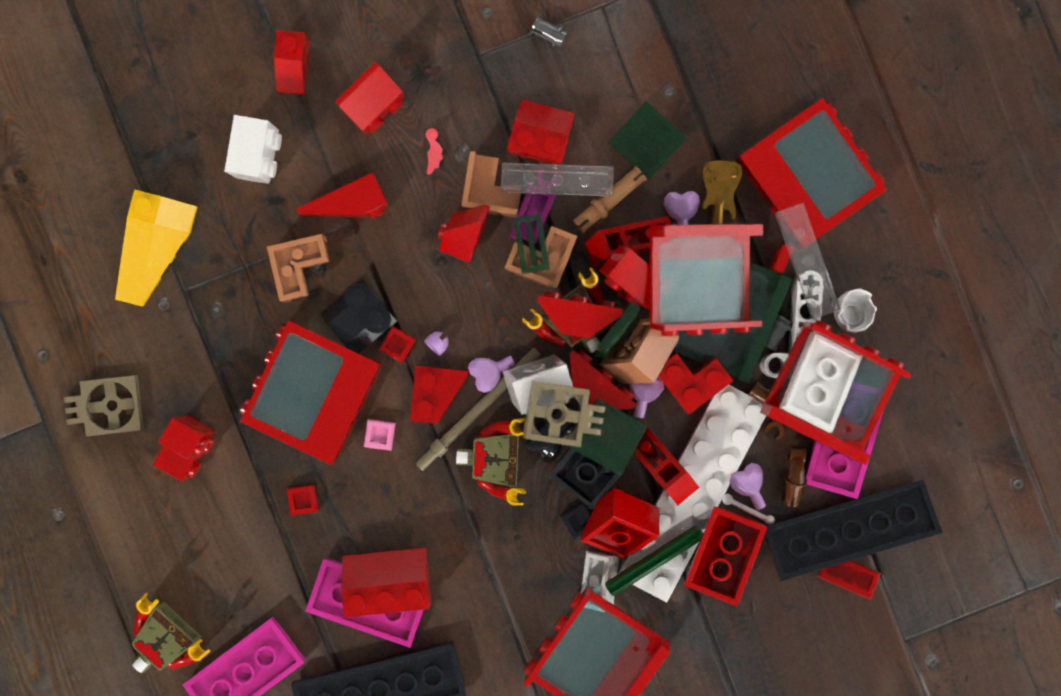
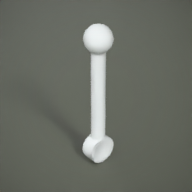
M724 494L722 502L725 505L731 504L764 520L768 526L775 523V518L772 515L766 516L734 500L730 494Z

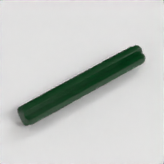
M697 525L691 527L605 583L607 590L612 596L617 595L700 542L703 532Z

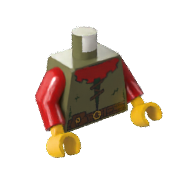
M589 268L591 276L587 279H584L582 274L579 273L578 278L582 284L562 299L572 301L573 296L590 298L589 304L600 305L601 300H604V295L599 286L598 276L595 271ZM531 309L530 311L534 314L533 320L528 322L522 318L523 323L530 329H533L544 341L559 347H566L567 345L573 347L581 341L591 354L603 345L597 334L589 339L560 334L545 312L540 315L534 309Z
M526 418L496 421L482 429L478 437L474 438L473 449H457L456 465L473 466L472 478L476 479L478 486L495 497L507 500L511 505H523V502L517 500V494H526L525 489L512 488L517 487L519 436L523 435L524 432L520 428V423L525 422Z
M145 593L136 603L138 610L133 627L135 639L132 643L133 648L140 653L132 661V665L137 671L145 673L151 665L160 671L166 666L170 669H176L191 665L195 661H200L210 653V649L204 651L200 647V643L203 641L201 639L202 636L165 602L156 607L159 600L155 599L153 603L147 599L148 593Z

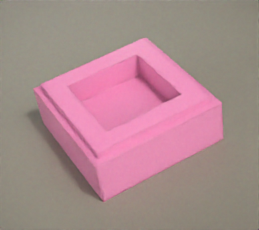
M368 419L364 447L391 451L396 423Z

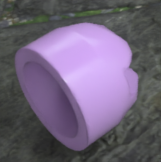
M436 331L431 333L424 342L432 351L440 356L447 349L449 340L446 337L442 341L439 337L443 332Z

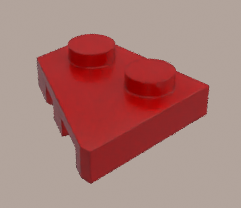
M415 366L410 421L438 424L469 376V371Z

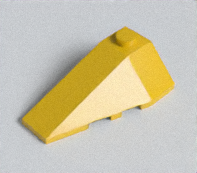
M134 189L127 216L115 300L138 306L145 305L160 282L162 274L168 265L173 262L176 257L175 254L191 234L197 211L196 206Z

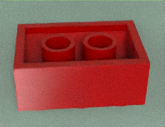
M714 506L684 586L738 606L768 527L764 523Z
M426 547L342 556L341 592L344 618L430 609L432 599Z

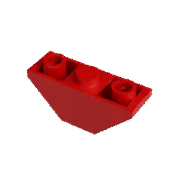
M545 291L544 296L538 295L537 300L560 334L587 339L594 336L623 314V309L617 308L618 303L601 300L600 305L589 304L590 298L573 296L572 301L561 299L562 294Z
M572 349L569 353L571 382L573 387L590 390L588 404L606 407L605 411L635 408L637 404L632 401L635 397L633 393L624 386L618 389L611 383L614 377L602 367L599 371L590 364L593 359L580 349L577 353Z

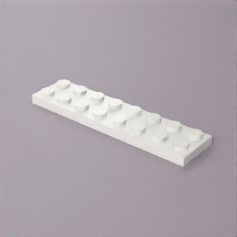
M731 385L726 386L710 399L678 460L700 488L679 505L674 502L664 489L662 490L654 505L659 507V537L635 554L629 555L618 574L695 525L704 533L713 507L719 506L730 485L731 474L737 472L766 417L760 413L763 407L762 404ZM698 543L633 585L667 603Z

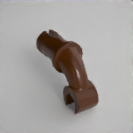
M757 381L749 391L748 396L764 405L770 390ZM771 419L765 426V434L771 427L777 426L779 432L774 437V440H778L784 435V425Z
M789 445L790 455L787 454V463L790 464L789 474L785 476L787 484L782 502L790 507L793 499V507H797L800 505L802 489L807 485V479L804 476L806 447Z

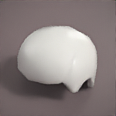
M860 288L846 291L836 300L833 313L840 328L846 332L857 333L865 331L873 323L877 307L874 306L871 300L872 294Z

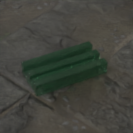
M541 213L513 218L522 274L550 270ZM534 220L537 223L543 265H538L531 227V221ZM525 222L532 267L526 266L519 224Z

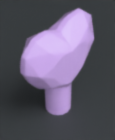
M688 191L682 195L670 192L664 198L665 209L672 218L677 220V225H688V220L695 215L700 205L699 195L694 191Z
M511 356L498 362L489 358H475L469 363L468 370L476 378L475 385L477 389L486 393L492 391L497 385L501 372L515 366V363Z
M659 376L654 383L629 384L630 392L635 395L634 398L637 400L633 416L644 418L647 403L654 401L664 390V383Z
M750 463L743 471L731 474L729 480L731 488L741 495L750 496L756 510L766 506L759 492L763 484V470L758 464Z

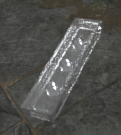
M502 163L501 192L613 196L614 167Z
M804 203L776 212L775 215L811 318L815 319L841 310Z

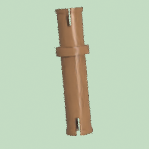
M636 166L633 167L629 173L599 199H593L590 202V206L572 220L575 226L578 225V229L584 234L600 218L605 219L608 216V211L643 181L647 180L644 174H640L642 171Z

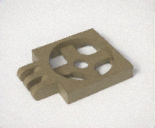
M138 375L80 381L81 395L63 397L64 403L75 402L76 406L65 408V414H77V418L66 419V424L84 423L86 436L144 430ZM116 383L125 386L133 398L122 399L118 396ZM104 384L105 398L100 402H91L90 395L97 386ZM111 400L117 403L115 411H110L107 407L108 402ZM134 409L129 422L121 427L120 414L123 410ZM104 412L108 416L109 428L104 429L98 426L93 421L92 413Z
M532 381L523 438L581 447L583 433L601 435L602 429L591 427V424H603L604 418L593 416V412L605 413L606 407L588 404L590 393L588 389ZM547 390H554L552 404L548 407L536 405L537 398ZM567 392L576 399L579 411L568 410L565 406ZM559 408L562 416L557 420L553 419L551 416L552 411ZM534 417L547 419L549 422L547 436L542 435L533 424ZM566 421L577 423L569 434L559 438L561 425Z

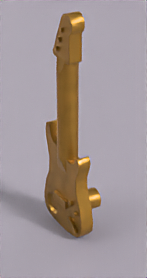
M706 162L701 170L705 187V198L701 207L702 209H707V206L712 204V225L723 224L724 210L728 211L730 219H735L734 193L742 176V168L740 164L735 162ZM706 259L705 273L701 278L705 284L713 282L723 260Z

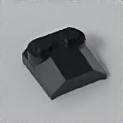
M364 279L350 286L343 295L320 314L340 341L348 349L358 354L398 322Z
M565 404L568 410H572L569 406ZM557 408L551 416L557 420L562 416V412ZM547 420L538 429V432L547 436L549 426ZM566 421L561 425L559 438L569 434L577 423ZM528 439L526 442V447L531 451H535L542 458L546 455L551 458L561 447L557 443Z
M583 433L581 447L571 446L548 476L554 478L592 510L597 501L609 491L626 471L627 466L618 454L593 435Z

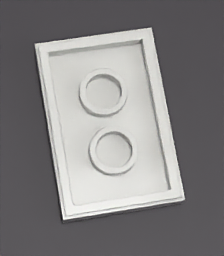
M815 331L810 332L779 409L826 433H832L863 356Z

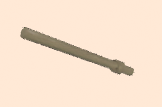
M533 347L513 368L536 361L541 354ZM503 377L492 391L486 393L440 440L437 438L429 446L430 449L415 463L422 471L438 456L441 458L449 450L447 447L507 389L505 378Z

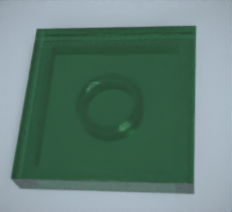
M646 101L608 144L631 165L639 168L642 171L641 174H644L650 180L687 138Z
M632 302L597 346L595 355L602 361L607 358L637 320L640 307Z
M597 399L594 405L606 407L605 413L594 411L593 416L604 418L603 424L592 423L591 427L602 429L601 435L583 433L581 447L571 446V449L621 476L648 426L606 402Z

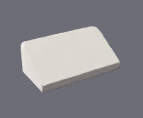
M586 551L581 594L588 587L614 604V596L609 593L605 583L617 575L619 557L610 553ZM588 601L587 604L584 606L587 608L604 611L591 601Z

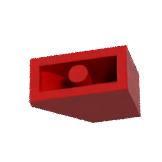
M276 30L274 66L278 93L305 95L310 39L304 32Z
M482 205L453 213L448 224L443 222L437 238L442 239L439 251L470 263L478 246L490 206Z

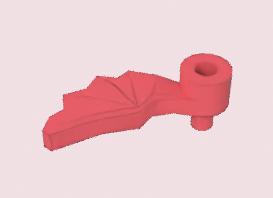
M434 128L426 131V138L430 143V149L427 152L428 175L435 168H439L440 161L443 159L441 154L443 149L435 141L438 132Z

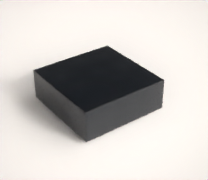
M581 502L560 515L574 540L581 536L591 513L586 504Z

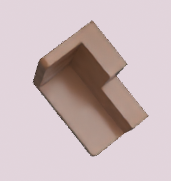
M470 151L461 205L463 210L488 205L490 206L488 214L517 218L522 190L495 186L499 158L477 155L476 152Z
M551 226L541 252L514 242L505 265V270L557 290L577 236Z
M319 234L267 246L280 302L286 303L292 299L309 296L303 268L330 262L325 244L328 241L325 235Z
M650 318L641 319L630 339L625 342L612 343L599 365L621 384L654 383L677 344L679 336H661V331L650 329Z

